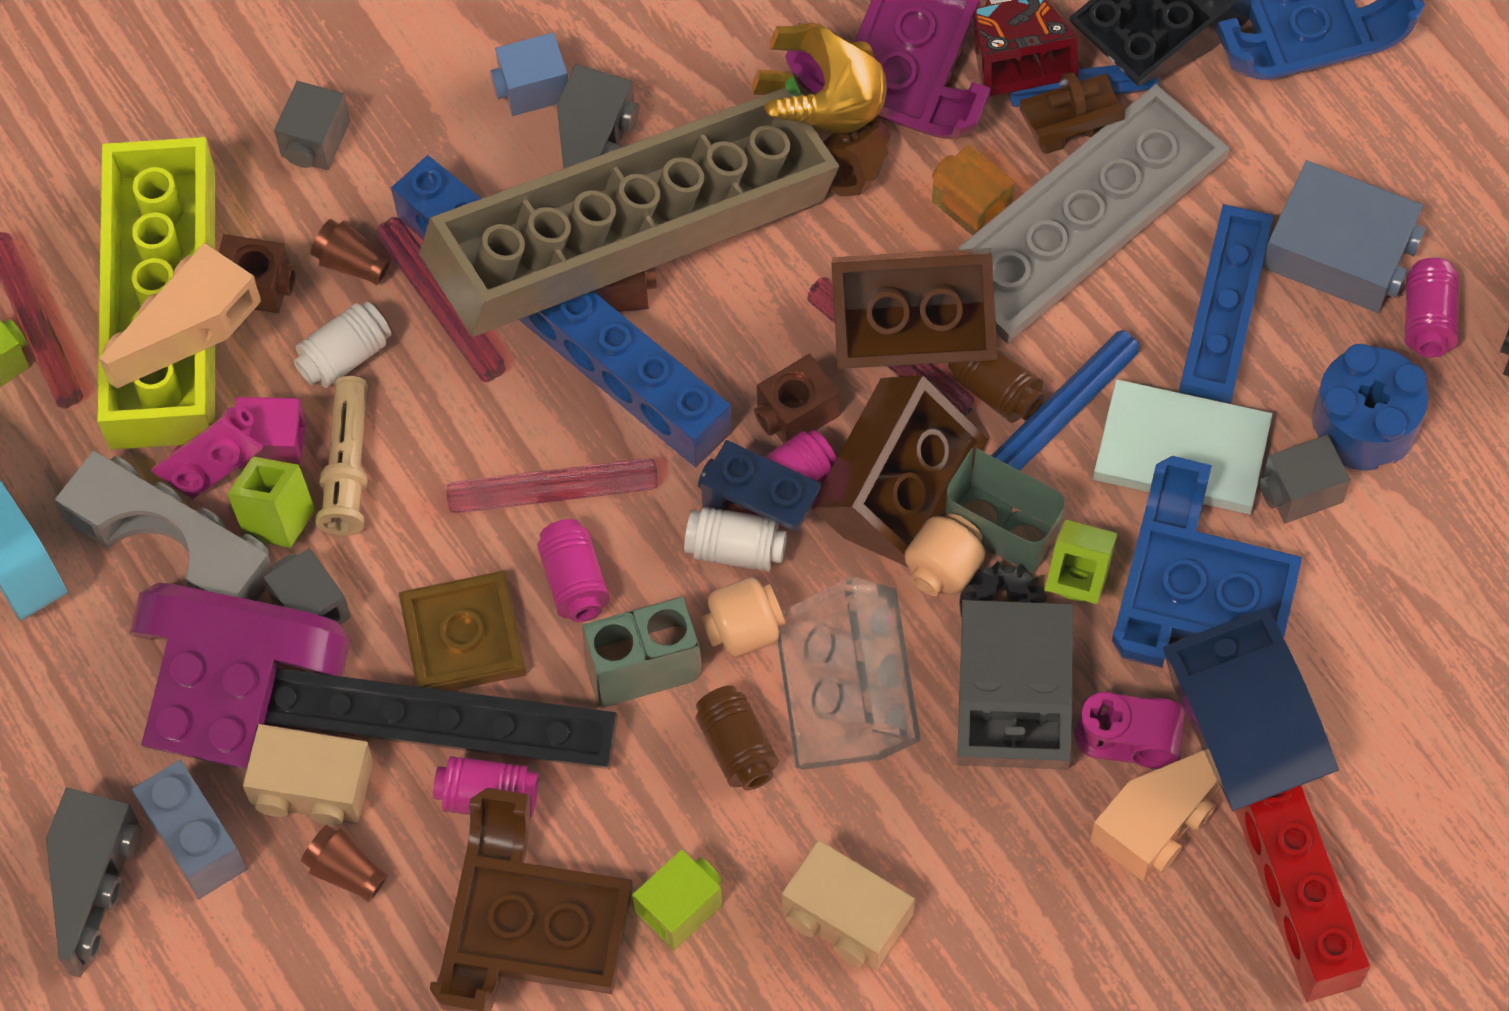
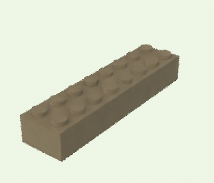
M783 88L430 217L419 254L471 337H475L821 203L825 199L839 165L811 125L794 122L793 120L775 119L767 115L764 110V105L767 102L777 98L780 100L784 97L791 98L787 89Z

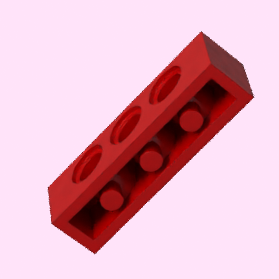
M1300 785L1235 810L1306 1003L1361 987L1370 964L1302 786Z

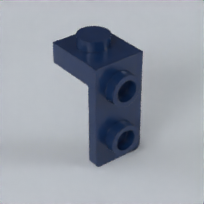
M728 440L723 444L715 460L711 458L706 463L698 480V488L702 490V506L725 511L733 502L793 531L801 528L821 492L819 482Z

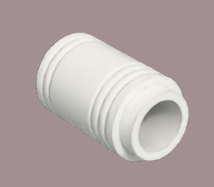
M366 301L361 306L354 303L345 312L340 313L339 316H336L308 336L307 339L297 344L295 348L299 357L294 359L293 362L308 384L313 386L318 382L324 388H328L331 384H334L336 379L345 376L374 355V353H377L379 349L386 346V339L391 336V330L383 316L370 302Z
M703 506L701 511L691 510L685 534L684 552L694 554L695 560L770 572L773 562L782 563L787 531L778 530V523L763 516L729 510L723 511L722 509L717 510L716 508L710 509Z

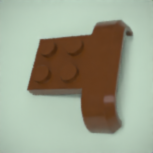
M486 788L472 797L469 803L470 831L467 851L443 963L437 982H431L430 991L441 1008L445 1011H491L501 977L613 994L633 891L632 880L524 863L530 825L529 794Z

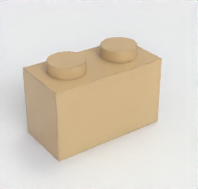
M258 724L243 788L251 806H255L257 811L269 816L285 817L288 815V812L309 815L313 821L329 826L342 825L343 821L359 823L374 761L366 741Z
M819 839L781 894L782 913L786 914L785 920L791 927L808 937H814L815 934L820 935L833 943V950L848 963L857 967H862L865 963L876 971L903 933L914 913V897Z

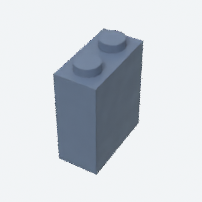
M1306 160L1270 237L1262 268L1379 313L1387 295L1393 298L1398 296L1408 269L1400 266L1405 253L1414 257L1426 230V227L1417 224L1423 204Z

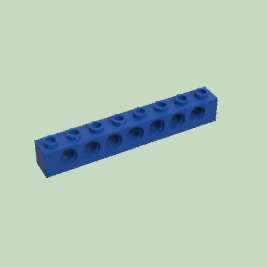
M426 155L391 187L397 218L423 240L430 217L481 199L429 155ZM594 291L519 319V321L695 468L732 433L731 405Z

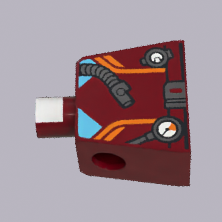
M987 0L985 6L974 10L975 55L981 85L990 88V96L1059 83L1060 76L1071 71L1078 78V37L1047 0Z

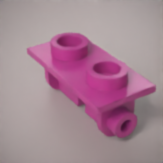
M244 407L228 408L224 411L222 417L184 445L176 446L168 457L152 468L151 472L191 499L196 498L262 450L263 446L249 437L251 425L254 422L252 414Z

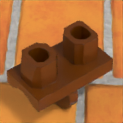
M1071 71L1060 76V88L1020 100V111L1038 146L1045 154L1062 149L1068 137L1084 133L1087 137H1092L1106 125L1125 120V108L1116 98L1106 73L1079 81L1075 73Z

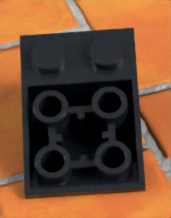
M1090 0L1069 17V21L1137 86H1140L1212 51L1221 43L1217 34L1218 22L1237 18L1241 27L1249 20L1250 0Z

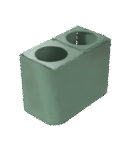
M972 448L948 485L945 516L952 513L967 519L980 530L983 535L981 543L985 549L1015 565L1021 564L1024 570L1034 574L1060 532L1065 506L1064 498L1057 490L977 448L972 473ZM973 500L986 501L995 508L998 516L997 523L994 524L963 506ZM1014 507L1020 511H1015L1012 513V508ZM1019 525H1031L1042 533L1044 539L1030 542L1010 531Z
M683 596L582 625L585 665L598 708V683L602 707L604 708L694 682L702 673L699 644ZM674 626H681L687 629L685 636L678 643L668 646L654 642L649 636V633ZM633 638L631 652L620 660H606L599 656L595 650L596 648ZM646 654L653 659L645 661Z

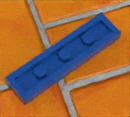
M1225 204L1222 205L1178 393L1231 404L1274 215Z

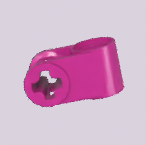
M1110 692L1096 693L1084 702L1080 714L1081 719L1078 721L1075 730V742L1085 755L1095 759L1134 763L1151 769H1160L1181 760L1185 711L1181 704L1168 699H1145ZM1104 705L1108 706L1107 711H1101ZM1099 721L1106 723V730L1099 729ZM1099 740L1104 741L1102 746L1097 745Z

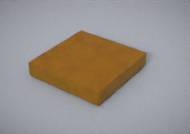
M505 570L398 592L416 686L454 691L526 676Z

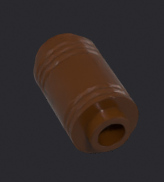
M998 346V360L952 362L948 364L949 369L953 371V379L1010 423L1016 422L1020 418L1027 420L1043 403L1044 395L1041 393L1043 381Z
M730 685L717 688L704 695L696 704L698 713L695 719L729 786L743 787L744 790L749 791L769 782L773 778L772 771L778 765L779 760L746 695L743 692H737L736 688Z

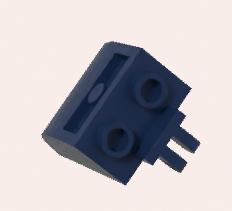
M1268 607L1250 614L1239 615L1227 623L1198 634L1184 636L1177 642L1163 647L1173 688L1232 811L1339 771L1308 688Z

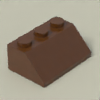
M991 248L832 258L838 369L998 360Z
M923 375L880 378L821 487V492L811 509L844 539L908 567L905 562L907 547L929 518L934 516L945 517L949 483L972 448L973 469L976 448L982 451L988 438Z

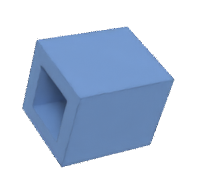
M554 32L495 48L498 68L490 70V75L497 99L507 98L512 116L558 103L568 81V74Z

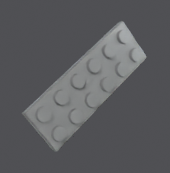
M1157 84L1145 92L1125 109V120L1103 127L956 249L991 248L996 334L1007 344L1010 343L1224 162L1228 157L1229 147Z

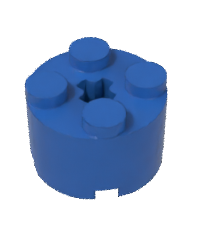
M1366 344L1350 346L1345 353L1337 357L1328 366L1323 375L1312 411L1311 421L1313 430H1316L1318 437L1328 434L1337 454L1346 467L1367 471L1377 469L1378 465L1387 464L1392 461L1394 463L1398 462L1412 449L1427 410L1428 390L1425 372L1422 368L1392 350L1370 347Z

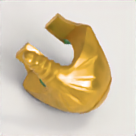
M810 22L794 26H776L769 42L770 50L805 51L809 53L820 65L824 74L825 84L824 88L818 93L805 96L800 92L793 74L785 71L758 70L751 84L753 94L766 95L786 88L791 95V98L784 97L781 100L777 98L767 102L764 105L767 115L775 119H787V121L793 120L794 122L809 124L815 131L842 134L862 128L880 114L887 92L886 76L881 63L874 58L872 48L868 43L859 41L850 44L836 36L825 26Z

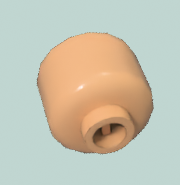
M949 513L945 517L934 516L929 518L905 551V562L912 572L910 576L911 582L918 589L931 596H937L939 592L952 595L962 592L985 559V548L981 543L983 535L980 530L970 521L957 514Z
M752 577L745 578L710 593L708 606L711 613L701 616L712 647L723 643L727 653L733 657H741L775 643L779 638L778 627L786 624L771 584L762 586L757 579Z

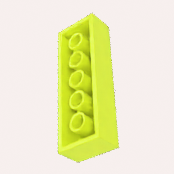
M206 137L102 144L97 422L109 450L184 445L215 422V345L118 389L108 382L99 360L109 339L116 333L123 332L138 316L143 302L150 295L158 294L173 278V273L182 259L190 255L193 256L203 243L215 250V166Z

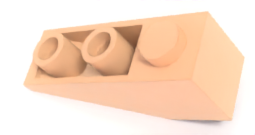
M203 243L193 256H187L180 261L173 273V278L158 294L150 295L143 302L138 316L123 332H118L109 339L104 347L102 356L99 358L108 382L118 389L227 340L261 302L254 276Z
M1204 751L1129 781L1094 822L1090 842L1142 882L1147 879L1155 868L1163 873L1182 849V845L1177 841L1189 827L1196 832L1200 830L1216 808V804L1212 802V799L1221 790V787Z

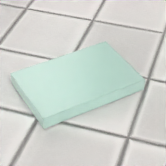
M1116 379L1093 480L1150 492L1156 464L1171 456H1176L1212 465L1203 501L1204 505L1251 515L1273 413Z

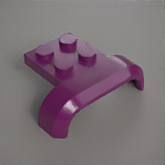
M871 0L854 42L862 41L868 43L872 48L874 58L883 67L886 76L887 92L884 106L878 115L880 119L944 139L958 138L976 130L990 96V88L974 82L971 83L967 90L951 89L947 86L973 25V12L981 5L980 0ZM787 51L785 59L796 82L813 94L821 91L824 88L825 79L820 65L805 51Z
M156 583L139 593L129 634L148 640H154V638L166 639L167 644L141 746L247 770L258 724L264 725L278 664L290 665L318 674L342 677L351 642L350 638L340 623L316 614L175 584Z

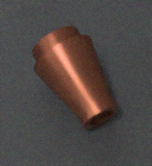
M329 219L319 231L310 252L312 256L319 259V266L368 280L375 285L382 281L392 261V258L379 251L345 220L338 223Z
M325 825L312 840L301 858V862L311 868L309 871L310 875L359 895L367 902L374 898L388 877V874L368 857L343 828L336 831L329 825Z

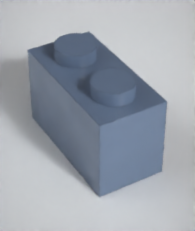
M181 759L132 788L144 814L198 900L247 870L236 845Z

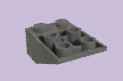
M962 600L957 765L1068 770L1071 761L1073 604Z

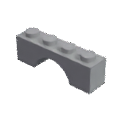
M93 450L54 499L65 523L107 548L124 538L137 534H160L176 540L189 552V564L185 579L190 588L257 601L267 588L264 576L271 572L272 565L268 556L269 550L262 542L249 534L243 533L239 537L225 529V523L208 509L200 507L195 511L183 504L182 498L178 493L166 484L156 482L153 486L139 478L138 471L120 457L113 456L109 460Z

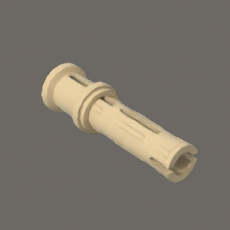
M356 376L339 377L334 382L335 397L329 465L324 467L319 476V484L324 489L322 510L318 511L315 523L321 531L338 536H348L361 532L365 521L364 516L360 513L361 492L367 488L368 478L365 471L361 468L366 396L369 385L366 384L367 381Z

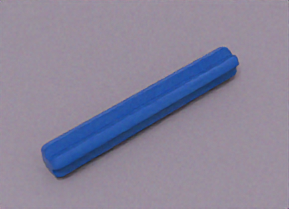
M1125 330L1117 331L991 456L1020 471L1138 354L1139 343L1136 338L1132 337Z

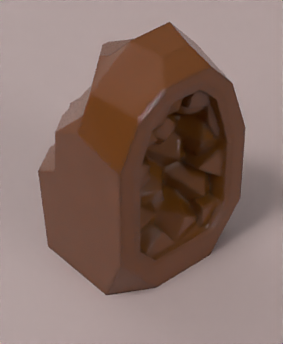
M878 116L872 122L856 131L842 134L832 133L823 141L839 165L829 188L838 196L860 195L868 190L872 182L879 176L883 160L888 155L887 149L891 135Z

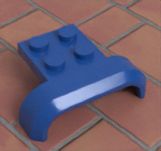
M1250 0L1249 18L1256 34L1241 32L1237 18L1218 22L1217 34L1230 67L1234 72L1254 79L1269 80L1375 54L1391 48L1412 32L1423 13L1425 4L1423 0H1376L1369 5L1357 8L1354 0Z
M1171 456L1155 466L1128 580L1111 641L1122 659L1163 668L1165 660L1163 647L1168 645L1170 636L1181 639L1190 634H1198L1227 623L1239 615L1250 614L1268 607L1283 638L1285 636L1303 557L1196 531L1212 465Z

